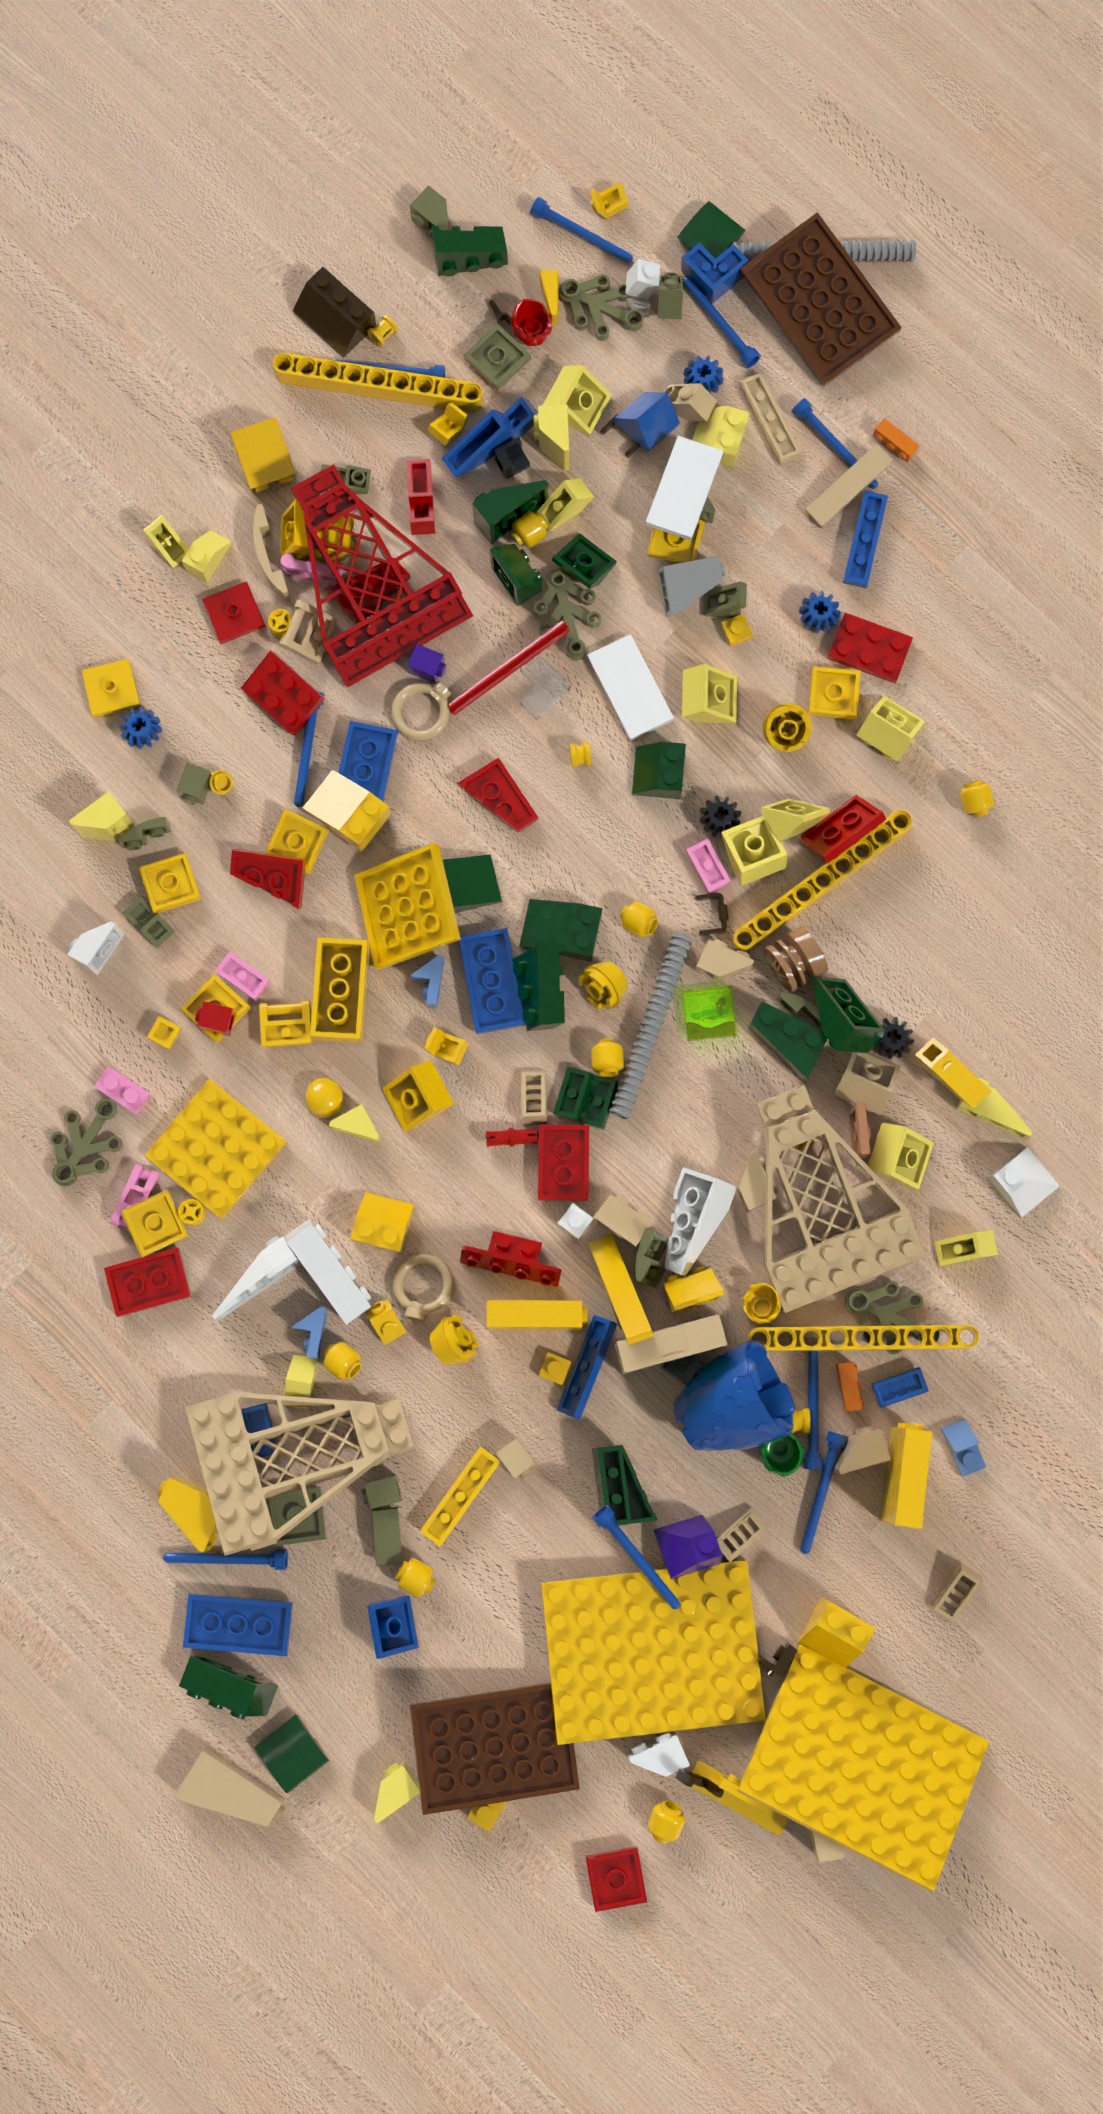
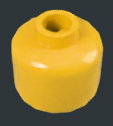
M528 511L512 523L514 532L511 536L518 546L523 544L527 548H532L546 537L548 526L538 512L534 514Z
M983 780L964 784V789L959 793L964 812L967 814L973 813L974 818L989 814L988 809L995 805L990 784L983 783Z
M635 901L629 906L626 905L620 914L622 928L640 938L653 934L659 921L656 917V911L639 901Z
M610 1038L599 1040V1044L591 1048L592 1069L601 1077L618 1075V1071L624 1068L622 1046L614 1043V1040Z
M339 1342L335 1345L331 1344L324 1352L325 1359L323 1364L325 1369L339 1380L352 1379L362 1367L360 1353L346 1342Z
M414 1558L408 1562L404 1560L395 1577L398 1580L399 1589L417 1598L421 1597L424 1592L429 1594L436 1579L432 1578L433 1568Z
M665 1800L654 1806L647 1824L648 1830L659 1843L666 1844L668 1841H676L680 1837L686 1817L680 1805L673 1801Z

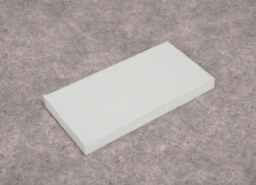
M677 436L645 525L691 541L722 459L723 451Z
M631 634L587 655L630 741L674 721V717Z

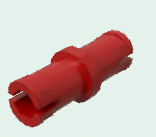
M508 1128V1130L485 1131L486 1147L502 1145L514 1147L518 1144H537L536 1128L521 1130Z

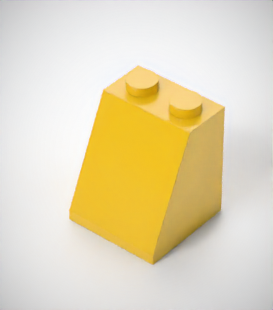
M276 417L230 432L250 489L255 488L257 493L270 488V482L278 480L280 485L293 480L291 475L296 474Z
M295 499L281 515L280 559L284 554L289 553L296 560L307 561L310 558L303 510ZM348 517L345 530L352 532L354 518ZM345 518L332 526L343 529ZM327 529L324 542L338 546L341 533ZM324 530L317 534L320 540H322ZM344 534L341 547L353 550L354 542L351 540V536ZM325 547L334 562L337 550ZM315 549V560L325 562L319 550ZM339 551L337 562L343 563L351 554Z
M179 1476L169 1477L167 1481L163 1480L157 1493L160 1495L158 1503L198 1551L204 1553L211 1550L219 1533L207 1489Z
M822 1596L797 1643L845 1668L864 1652L876 1628Z

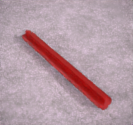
M563 620L558 622L451 700L448 704L450 712L453 715L458 714L569 633L570 628Z

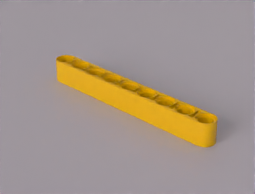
M289 353L277 354L273 359L275 376L283 384L446 409L447 405L452 402L463 412L476 413L483 407L482 388L474 382ZM284 366H288V367H289V368H288L287 370H285V371L280 370V369H281L282 367H284ZM306 370L313 371L310 374H303V372ZM329 374H336L333 378L326 377ZM354 377L360 378L356 382L350 381V379ZM376 381H382V382H383L381 385H374V384H373V383L376 382ZM401 384H404V385L407 386V387L404 388V389H398V388H397V386H399V385H401ZM423 388L430 389L427 393H423L420 390ZM446 392L454 393L452 396H444ZM471 395L478 397L475 400L467 399Z
M898 810L892 813L876 829L869 832L836 859L824 864L735 932L732 940L734 950H742L746 953L752 951L905 836L912 825L910 813L905 810ZM894 820H902L905 823V828L896 827ZM874 835H884L886 842H877ZM855 849H864L867 853V856L862 858L858 857L855 853ZM844 863L848 871H838L835 864ZM816 878H825L828 881V886H819ZM798 892H805L809 900L800 901L796 894ZM780 906L786 907L789 910V915H779L777 908ZM766 921L770 929L762 931L758 928L757 923ZM743 935L747 936L750 939V944L743 946L739 944L737 938Z
M971 1325L758 1327L751 1330L748 1335V1340L752 1341L754 1334L763 1333L767 1338V1342L764 1345L767 1352L966 1350L977 1345L979 1341V1332ZM938 1330L945 1332L947 1335V1342L943 1345L937 1344L934 1341V1333ZM968 1330L973 1334L971 1344L962 1343L960 1340L961 1331ZM861 1331L866 1332L870 1338L869 1343L864 1346L859 1345L855 1340L856 1334ZM891 1331L895 1335L896 1339L893 1345H886L882 1342L881 1336L883 1332ZM910 1331L920 1333V1344L912 1345L909 1343L907 1336ZM783 1332L789 1333L793 1339L792 1343L786 1347L781 1346L777 1340L779 1334ZM807 1332H814L818 1336V1343L816 1345L808 1346L805 1344L803 1337ZM840 1332L844 1337L843 1344L840 1346L831 1344L829 1340L831 1333Z

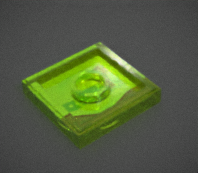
M731 986L681 992L687 1041L737 1036Z

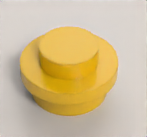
M217 770L210 775L208 784L213 793L224 795L231 790L233 780L228 772Z

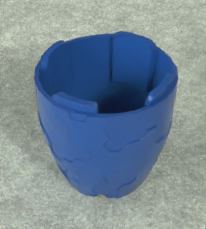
M748 1340L723 1355H719L706 1364L675 1398V1418L678 1423H684L685 1427L682 1428V1433L694 1450H744L780 1439L793 1432L792 1414L795 1412V1404L790 1389L786 1383L781 1382L772 1363L766 1356V1347L760 1342Z

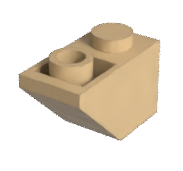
M669 384L664 392L668 393L676 414L690 422H707L717 404V400L702 384Z
M715 939L714 942L708 940L695 971L715 981H720L750 970L754 960L750 959L751 956L742 950L735 952L727 948L728 945L720 940Z
M756 1152L749 1156L737 1187V1192L746 1212L765 1205L766 1163L762 1156H757ZM773 1181L772 1201H775L777 1199L775 1194L778 1193V1189Z

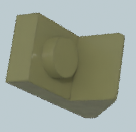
M739 581L705 593L703 615L706 617L725 618L741 615V609L746 607L747 584Z

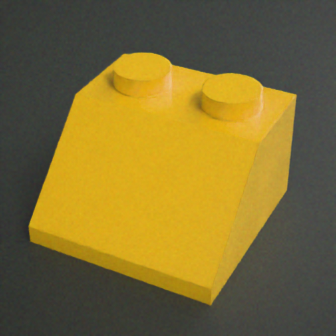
M432 1060L411 1066L382 1088L405 1132L440 1115L454 1105Z
M365 1192L356 1215L350 1239L353 1242L402 1254L414 1204Z

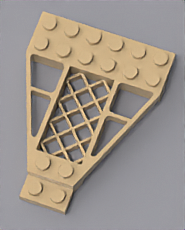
M805 1085L756 1103L765 1126L766 1143L765 1263L763 1264L771 1285L780 1295L781 1308L784 1313L925 1256L908 1209L826 1120L813 1109ZM822 1135L824 1141L819 1140L816 1137ZM811 1140L823 1144L818 1158L806 1154ZM805 1142L801 1151L793 1148V1146ZM835 1143H839L870 1176L869 1180L850 1186ZM788 1149L800 1154L794 1167L782 1163ZM826 1150L829 1152L833 1165L822 1160ZM804 1156L816 1161L811 1174L798 1170ZM820 1163L832 1168L827 1181L815 1177ZM783 1166L793 1170L789 1180L787 1179ZM775 1168L791 1210L772 1218L773 1169ZM797 1172L809 1177L803 1191L791 1186ZM835 1173H837L842 1188L831 1184ZM813 1179L825 1184L819 1198L808 1193ZM877 1184L897 1205L898 1209L864 1222L854 1194L858 1190ZM829 1187L841 1191L835 1205L824 1200ZM792 1190L801 1193V1197L798 1203L796 1202ZM806 1196L818 1201L812 1214L800 1210ZM844 1197L847 1199L851 1212L840 1207ZM822 1203L834 1208L828 1221L817 1217ZM838 1210L850 1214L844 1228L833 1224ZM801 1213L811 1217L807 1224V1227L804 1223ZM794 1217L805 1246L772 1259V1225ZM815 1219L827 1224L821 1238L809 1233ZM853 1220H855L856 1226L851 1227ZM831 1226L841 1230V1232L827 1237ZM810 1237L817 1239L819 1241L812 1243Z
M235 1392L185 1407L225 1556L249 1548L253 1551L276 1544L278 1539L370 1468L379 1465L389 1456L414 1449L400 1399L375 1406L374 1402ZM239 1403L277 1404L282 1423L269 1429L248 1433ZM282 1405L334 1409L289 1422L286 1420ZM350 1417L352 1423L345 1420L344 1418ZM333 1422L328 1431L320 1427V1425ZM338 1422L350 1428L344 1439L332 1433ZM307 1430L303 1438L294 1434ZM313 1430L325 1435L319 1446L307 1441ZM353 1431H355L359 1446L348 1441ZM282 1437L278 1446L270 1442V1440ZM288 1437L300 1443L294 1454L282 1448ZM329 1438L341 1443L335 1454L323 1449ZM257 1444L256 1448L252 1453L251 1446ZM263 1444L275 1450L269 1461L257 1456ZM304 1445L316 1451L310 1462L298 1456ZM345 1446L357 1451L350 1462L339 1457ZM279 1453L291 1458L285 1469L273 1464ZM320 1453L332 1459L327 1469H322L314 1464ZM255 1461L265 1465L260 1476L258 1475ZM295 1461L307 1466L300 1477L289 1472ZM336 1461L340 1463V1465L334 1466ZM270 1468L281 1474L276 1484H271L264 1480ZM311 1469L314 1470V1471H316V1472H313V1473L308 1474ZM349 1474L313 1503H310L306 1491L307 1486ZM285 1477L290 1478V1480L284 1481ZM301 1488L306 1508L282 1527L275 1530L272 1526L266 1499Z

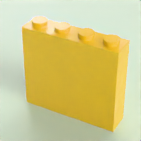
M487 1300L486 1327L489 1331H581L582 1326L587 1325V1307H582V1301Z
M898 1423L897 1427H890L888 1452L891 1460L886 1461L880 1521L897 1526L922 1529L933 1431H925L926 1425Z

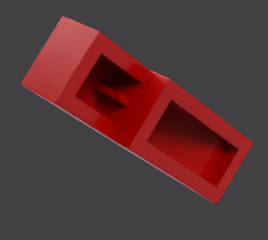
M431 459L407 460L411 535L435 534Z

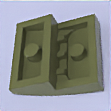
M647 1227L644 1230L637 1251L636 1280L657 1288L666 1270L665 1264L659 1262L668 1244V1237Z

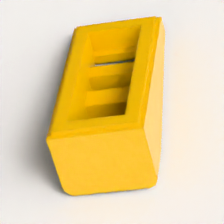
M540 270V285L547 311L550 314L552 326H557L559 314L558 270Z

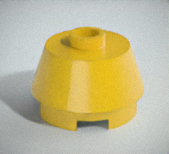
M785 703L774 707L767 714L763 723V734L767 743L772 748L781 752H792L800 749L807 743L812 732V721L807 711L801 706L792 703Z
M610 961L587 966L578 978L579 986L584 985L589 994L586 996V999L598 1010L603 1007L607 1010L617 1007L628 989V982L624 973L617 965Z
M457 1314L451 1317H444L430 1334L432 1350L436 1357L446 1366L471 1362L472 1358L477 1355L475 1349L479 1347L473 1330H466L461 1323L463 1318Z

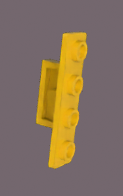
M700 1760L697 1761L692 1773L712 1780L724 1790V1794L721 1798H718L703 1787L693 1785L692 1788L774 1834L781 1835L789 1818L737 1792L742 1780L732 1773L727 1776Z

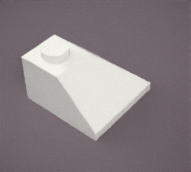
M110 921L81 934L78 939L75 938L68 948L69 953L67 955L73 961L98 975L125 934L115 923Z
M1028 1147L988 1178L1020 1218L1060 1187Z

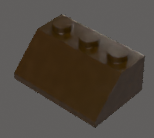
M324 267L318 270L306 282L292 310L299 319L343 358L368 335L367 330L376 326L374 311Z

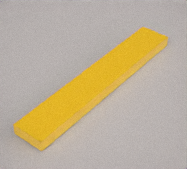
M612 1234L588 1242L628 1345L654 1337Z

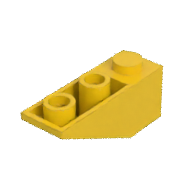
M932 1038L915 1054L929 1074L973 1110L991 1093L987 1086L936 1039Z

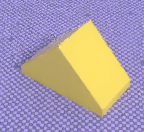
M160 515L143 530L149 544L172 568L183 560L189 550L163 515Z
M362 1104L330 1121L329 1127L333 1130L380 1143L381 1138Z
M293 1355L285 1382V1396L312 1398L319 1359ZM285 1405L310 1410L308 1406Z

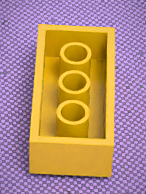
M317 937L310 1037L313 1041L363 1044L370 953L368 940Z

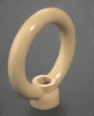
M439 681L434 685L415 683L403 688L397 694L392 704V720L397 730L405 737L418 741L428 740L442 732L449 720L450 710L448 709L449 703L447 698L451 695L450 691ZM427 693L439 704V719L428 730H413L402 719V705L412 694Z
M418 1254L406 1259L398 1267L393 1278L394 1295L399 1304L406 1309L404 1316L417 1321H424L426 1314L441 1309L448 1302L453 1292L454 1282L449 1267L438 1257L429 1254ZM419 1264H428L435 1267L443 1278V1290L440 1296L429 1304L411 1301L403 1289V1280L406 1273L412 1267Z

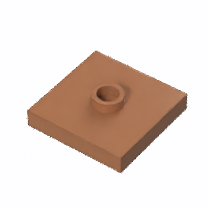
M865 1103L856 1104L849 1111L852 1149L864 1160L870 1155L869 1139L871 1138L870 1125L867 1124Z

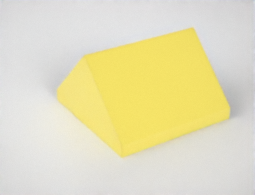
M788 798L761 807V813L779 841L807 832L830 813V808Z

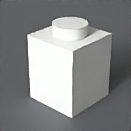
M638 259L627 272L626 295L648 300L659 287L660 265Z
M572 1203L558 1222V1226L578 1241L592 1223L593 1217Z

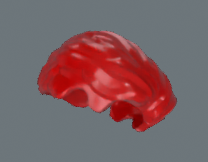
M531 298L523 299L516 304L511 318V325L515 336L527 346L543 344L547 335L552 331L551 317L544 305Z

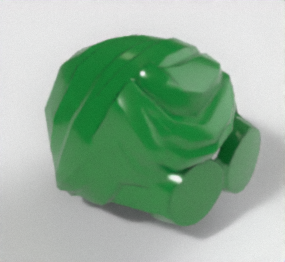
M792 1433L757 1447L764 1467L769 1472L781 1477L789 1476L799 1469L804 1455L801 1442Z

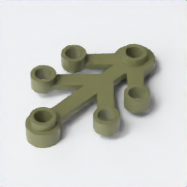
M604 274L582 283L575 279L565 280L559 287V296L564 302L570 303L575 317L574 327L577 330L583 331L588 327V317L583 314L580 302L588 305L596 327L595 337L600 341H605L609 337V327L604 323L601 312L624 322L626 328L630 331H638L642 328L644 316L640 310L631 309L625 312L606 303L616 299L623 302L629 300L630 295H621L619 293L620 291H626L625 284L619 285L616 289L606 291L609 288L610 280ZM605 281L606 284L600 285L598 282ZM597 289L603 293L592 296L585 292ZM572 290V291H574L575 293H574V294H568L567 291ZM583 320L585 323L580 325L577 321ZM636 320L638 324H631L630 321ZM604 330L606 331V333L604 335H601L598 333V331Z
M555 569L547 576V591L542 599L536 601L533 606L535 615L543 617L548 613V605L557 594L559 603L548 621L541 624L539 634L541 636L544 628H552L563 617V620L570 628V632L567 633L569 640L566 646L567 656L574 661L581 660L585 656L586 646L578 638L573 615L587 622V625L591 628H597L600 625L601 616L596 611L588 612L569 601L567 592L581 599V602L586 606L594 603L595 593L591 589L583 590L571 583L570 576L566 571ZM560 577L563 581L556 583L554 579ZM589 594L592 596V599L585 600L583 597ZM542 605L545 607V610L540 612L536 608ZM591 617L598 618V621L596 623H592L589 619ZM579 645L580 650L574 651L572 646Z
M101 1099L97 1102L95 1106L97 1116L83 1137H81L79 1127L81 1121L80 1114L74 1110H70L65 1114L64 1120L69 1127L73 1153L68 1159L65 1150L67 1137L64 1133L54 1132L51 1135L50 1141L54 1145L58 1162L53 1169L52 1175L57 1184L70 1186L75 1183L80 1175L93 1172L102 1174L108 1171L109 1163L104 1158H97L93 1163L78 1165V1163L84 1156L109 1150L118 1152L122 1149L123 1142L116 1136H112L106 1141L91 1144L106 1120L115 1117L117 1106L113 1101ZM111 1106V1112L104 1114V1107ZM71 1114H75L77 1116L76 1121L73 1123L69 1122V1116ZM58 1135L63 1137L60 1144L55 1143V1138ZM113 1140L119 1142L118 1147L112 1149L110 1146ZM100 1161L105 1163V1167L102 1170L97 1169V1163ZM68 1169L70 1171V1176L68 1178H63L62 1172Z
M888 1282L884 1287L868 1293L863 1289L851 1290L845 1298V1304L851 1313L858 1315L861 1326H872L868 1312L878 1317L881 1326H892V1324L897 1326H913L919 1324L896 1314V1312L910 1307H920L923 1303V1298L919 1293H911L907 1298L883 1307L873 1303V1301L885 1296L895 1297L900 1291L899 1285L895 1282ZM889 1285L895 1286L896 1292L894 1294L887 1292ZM912 1296L918 1297L919 1303L917 1305L911 1304L910 1298ZM855 1297L862 1299L861 1306L854 1305L853 1300ZM939 1330L934 1333L933 1338L935 1342L939 1339ZM891 1331L883 1332L887 1341L886 1345L895 1342V1335ZM910 1331L911 1333L918 1335V1339L921 1342L920 1333L917 1331ZM863 1332V1340L866 1343H869L870 1340H868L866 1337L867 1333ZM887 1350V1352L889 1354L894 1355L900 1353L901 1350H897L896 1352Z

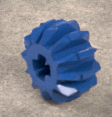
M698 355L696 362L690 360L688 367L684 369V384H702L710 394L711 391L717 393L719 386L723 384V368L718 367V360L710 362L709 355L705 360H702Z
M822 590L818 597L812 592L809 598L802 600L803 606L799 608V613L802 614L800 621L801 623L808 622L806 625L807 630L815 627V633L817 634L820 628L828 632L830 626H836V618L840 617L841 612L837 610L839 601L831 602L833 599L832 594L826 598Z
M141 706L138 709V713L130 709L131 716L123 715L122 719L126 723H122L119 726L121 731H124L121 734L123 740H128L127 743L130 747L137 744L138 749L141 750L144 743L148 747H152L151 740L159 741L160 738L156 733L162 732V727L158 725L161 722L159 717L154 716V712L151 709L145 712Z

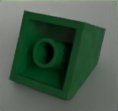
M516 544L497 546L490 549L491 568L517 606L542 591L543 578L536 568H531L528 563L530 562L529 557L523 549L519 550Z
M657 742L637 746L632 795L681 799L686 744Z

